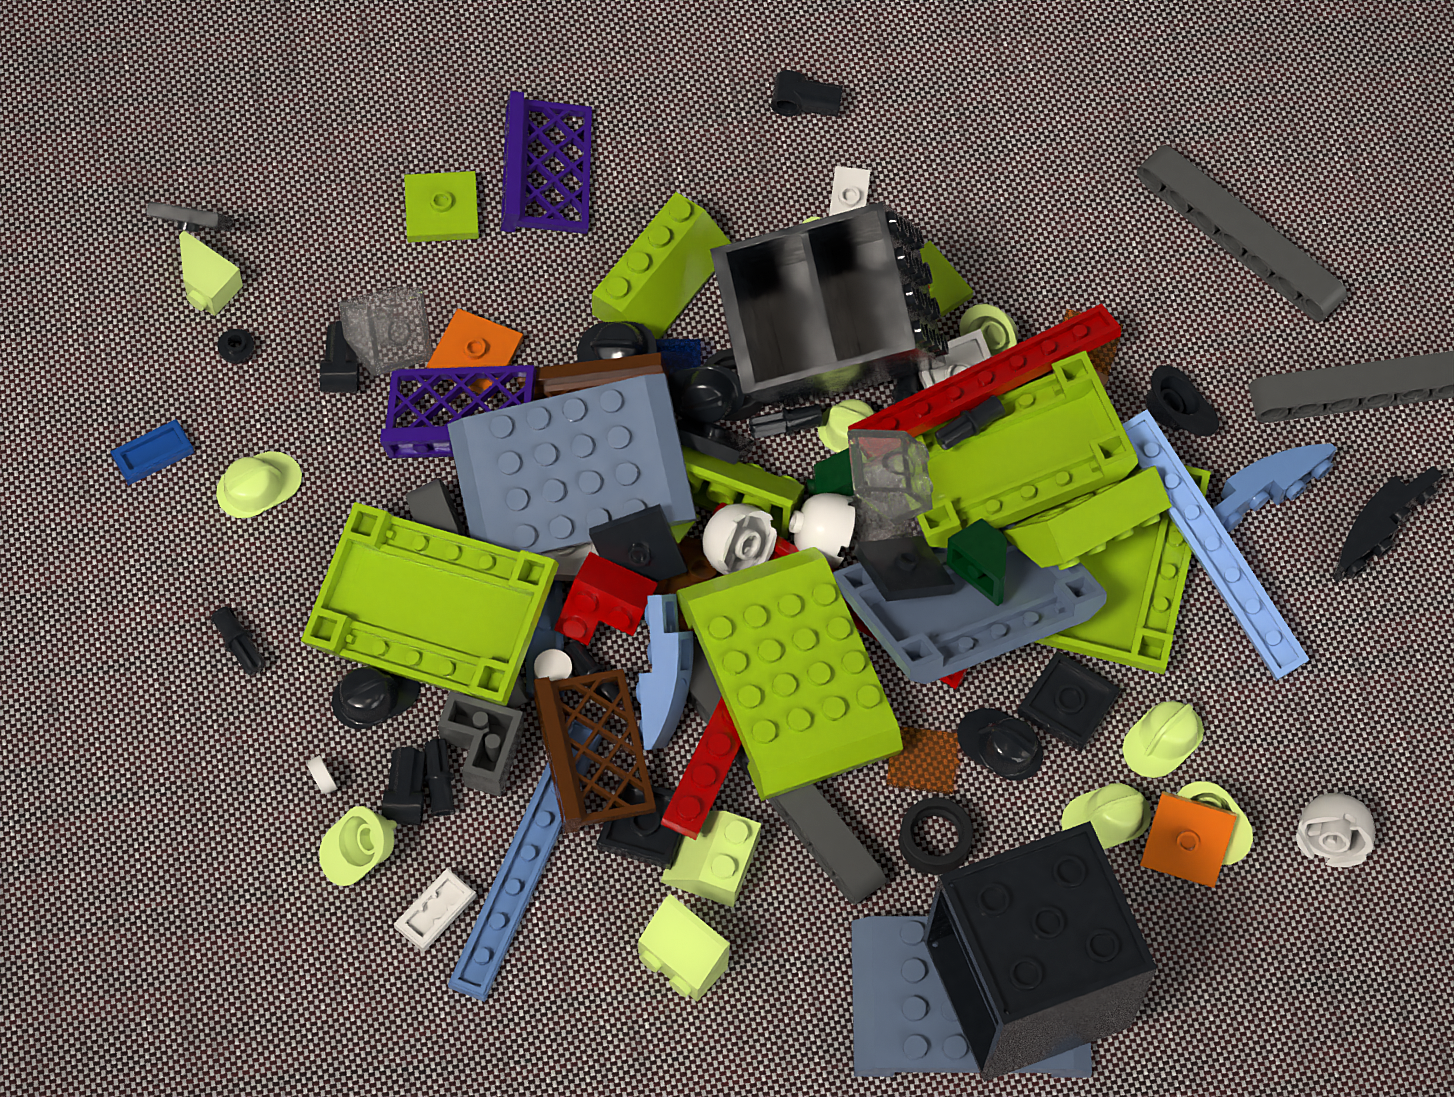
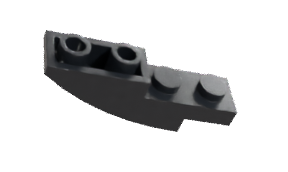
M1434 466L1430 467L1408 485H1405L1397 476H1394L1368 501L1350 529L1336 562L1332 579L1337 584L1347 576L1351 579L1357 577L1368 566L1367 561L1375 555L1378 558L1386 555L1395 545L1393 539L1399 529L1398 526L1411 516V510L1418 504L1425 507L1439 494L1437 487L1443 475Z

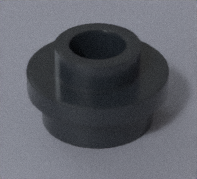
M230 329L220 336L217 343L218 352L229 363H244L253 354V338L245 330ZM233 342L242 343L239 347L236 348L229 346Z

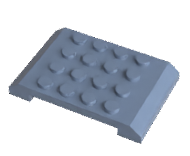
M665 373L643 375L464 417L447 424L470 537L472 539L517 552L524 550L540 555L592 543L589 536V528L658 504L661 505L670 527L697 521Z
M1031 515L1029 517H1026L1024 519L999 528V530L1003 533V531L1013 527L1014 525L1034 515ZM1008 540L1003 603L999 606H996L946 565L947 548L930 547L955 583L953 592L949 595L886 602L860 562L833 572L842 596L906 677L911 681L928 684L1088 621L1106 603L1107 592L1081 562L1063 570H1059L1057 565L1041 568Z
M870 916L851 922L854 1077H893L894 1072L980 1073L923 941L928 916ZM1091 1042L1010 1073H1051V1078H1090L1092 1075Z

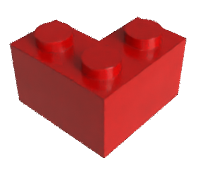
M589 552L574 579L554 630L587 646L600 622L634 636L644 616L645 607L648 604L647 596L654 594L658 583Z

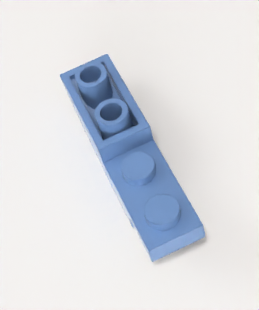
M1315 444L1292 448L1260 459L1226 480L1221 493V497L1224 500L1212 510L1225 530L1230 532L1242 521L1244 513L1250 509L1257 511L1269 498L1277 506L1287 498L1293 501L1306 489L1307 482L1314 477L1320 480L1332 469L1333 464L1331 462L1337 448L1333 444Z
M676 594L647 596L648 604L645 607L644 614L645 621L650 629L647 656L650 664H652V672L638 673L639 681L636 685V697L638 702L641 703L642 717L638 730L640 739L643 741L644 750L665 748L668 745L682 716L689 692L693 665V631L679 632Z

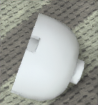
M821 493L813 495L806 500L800 511L795 510L790 519L789 531L794 533V543L797 549L802 551L816 547L826 557L829 566L832 569H836L844 559L837 556L841 546L849 547L854 529L855 507L848 505L854 501L853 498L840 494Z
M745 503L726 505L718 510L709 520L702 541L703 551L711 566L720 573L727 575L767 562L774 550L777 538L776 529L771 527L770 520H773L772 516Z
M1328 793L1316 797L1304 808L1298 823L1296 840L1298 847L1311 859H1314V854L1330 858L1325 865L1351 867L1364 862L1367 854L1372 852L1375 841V824L1370 810L1363 802L1342 793Z

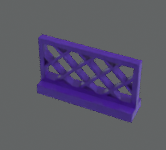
M510 91L505 108L500 231L515 233L516 227L587 234L589 228L591 106L524 99V92ZM529 111L543 113L550 121L541 128H538L529 119ZM567 116L583 117V126L573 132L562 120ZM554 126L567 137L558 145H555L544 134ZM536 139L549 150L539 159L528 150V145ZM571 143L582 152V157L574 163L561 151ZM553 156L566 167L556 176L543 165ZM527 160L531 163V165H529L528 167ZM581 165H582V172L578 169V167H580ZM534 170H537L548 181L537 190L527 180V175ZM570 173L581 183V187L573 193L560 182ZM552 187L565 198L555 207L542 196L543 193ZM536 200L547 213L541 217L525 216V208ZM571 204L580 213V222L566 220L559 212Z
M534 365L392 370L386 427L381 429L380 443L389 458L454 457L447 424L470 416L479 407L485 412L492 411L485 402L499 390L509 400L498 409L522 404L520 401L523 399L524 403L534 401L537 370ZM514 377H526L525 386L515 395H512L504 387ZM479 378H487L492 385L477 397L468 387ZM452 379L457 385L445 396L441 397L432 389L440 381ZM401 381H417L421 385L407 399L400 393ZM464 391L473 401L457 413L449 403ZM429 393L438 402L424 414H421L413 405L425 394ZM443 408L453 416L444 426H433L429 422ZM408 409L418 418L409 427L396 428L397 418Z

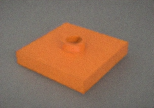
M457 308L426 367L510 366L524 340L523 334ZM479 378L468 388L481 394L492 383L487 378Z
M1162 791L1140 866L1215 888L1237 813Z

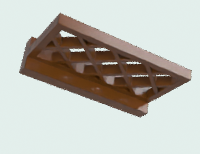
M661 352L536 368L534 400L651 374L665 373L669 384V371ZM517 377L520 389L525 386L526 377Z
M624 669L550 681L549 677L534 679L533 697L564 834L578 832L580 826L656 812V805ZM617 681L620 693L613 703L595 693L601 684ZM574 689L585 697L577 708L573 710L561 702L559 691ZM589 700L607 709V712L598 724L580 714ZM621 701L624 711L617 707ZM564 713L570 716L567 722H565ZM612 714L627 722L628 728L621 738L603 728ZM575 720L592 730V733L583 745L568 735V730ZM598 734L615 744V747L606 759L588 749ZM629 736L632 745L625 742ZM572 748L578 751L575 757H573ZM620 748L635 756L636 763L629 773L611 763ZM583 755L601 766L591 780L579 774L576 770V765ZM606 769L624 780L614 795L596 784ZM637 771L639 773L640 780L634 777ZM580 783L586 786L583 792H581ZM630 783L643 791L645 803L629 805L619 797ZM591 790L609 801L603 811L586 814L584 800ZM614 804L619 807V808L611 809Z

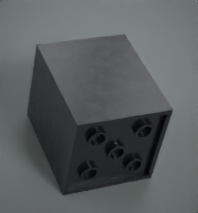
M878 202L710 249L743 394L781 409L782 407L787 408L946 366L944 355L949 354V347L945 334H939L936 320L941 319V313L937 299L935 297L931 298L928 284H932L933 279L928 263L922 262L920 249L924 248V240L920 228H914V224L903 215L901 216L884 202Z
M1091 821L944 873L938 877L923 941L984 1082L1131 1027L1156 973L1157 966Z

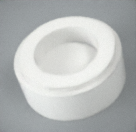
M557 649L543 651L538 655L534 663L535 678L549 677L550 681L571 678L572 662L569 656Z
M320 755L308 761L307 766L322 794L327 795L338 789Z

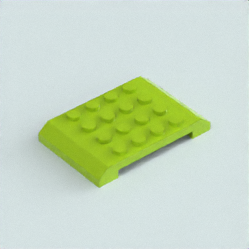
M1086 350L1051 364L1053 374L997 396L1006 414L980 429L979 435H971L952 448L943 450L936 441L935 432L960 417L958 415L888 450L929 547L947 548L949 537L980 518L984 519L992 527L999 529L1122 480L1139 463L1137 454Z
M1136 465L1131 471L1138 470V466ZM1184 465L1205 497L1211 471ZM1166 510L1159 513L1161 518L1159 521L1145 527H1140L1139 524L1132 527L1134 534L1118 541L1110 539L1106 541V549L1086 556L1085 553L1078 556L1083 566L1107 592L1106 603L1088 621L1034 641L1035 643L1164 675L1192 550Z
M354 502L301 642L339 658L444 690L507 706L559 563L549 557L520 550V552L398 518L392 516L388 511Z
M816 547L677 590V602L689 629L694 628L750 761L747 768L761 801L901 753L903 745L897 720L826 557Z

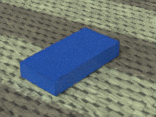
M175 419L110 451L129 486L193 454L194 449L179 422Z

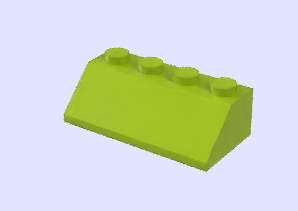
M675 192L593 291L592 315L603 322L628 321L643 324L651 330L658 343L715 273L710 249L727 245L731 242L705 209Z
M681 445L694 505L712 512L721 502L727 505L741 503L752 505L770 514L773 520H770L771 527L776 529L778 536L788 539L791 516L795 510H800L803 503L804 485L799 484L796 479L790 476H776L765 472L762 467L753 463L743 464L738 462L733 465Z
M1154 465L1130 471L1122 480L1046 509L1003 531L1008 541L1041 568L1057 565L1059 570H1063L1080 562L1078 556L1083 553L1089 556L1106 549V541L1110 539L1118 541L1134 534L1132 527L1138 524L1140 527H1145L1161 519L1159 513L1172 507Z

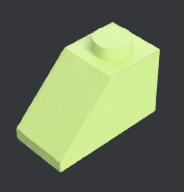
M183 230L179 235L183 280L187 293L186 298L196 309L200 311L205 309L216 316L243 287L240 269Z

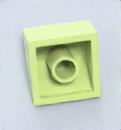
M710 811L696 840L685 835L682 836L671 870L665 869L661 883L734 908L760 840L761 823L727 811Z
M669 894L638 940V953L641 954L639 956L641 962L655 973L660 970L670 979V986L679 995L685 998L690 995L695 1001H698L728 968L730 943L674 896Z

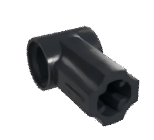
M783 70L778 72L775 77L771 109L775 113L786 117L797 116L801 111L838 117L843 85L806 80V77L797 71Z
M336 321L328 325L325 360H321L319 382L321 392L358 393L360 366L357 358L360 331L359 326L353 325L349 321Z
M401 747L400 749L392 750L388 788L384 789L381 815L387 820H394L397 824L421 826L424 810V791H422L426 762L425 752L412 747Z

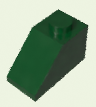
M860 445L851 446L814 464L812 479H806L807 499L821 493L840 494L852 497L854 501L848 505L855 507V511H860L864 484Z
M980 518L948 538L946 565L996 606L1003 603L1007 538L999 529L992 527L984 519Z

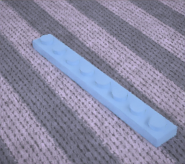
M1148 409L1123 423L1122 426L1137 454L1138 468L1156 466L1172 507L1166 510L1274 679L1277 681L1307 663L1310 659Z

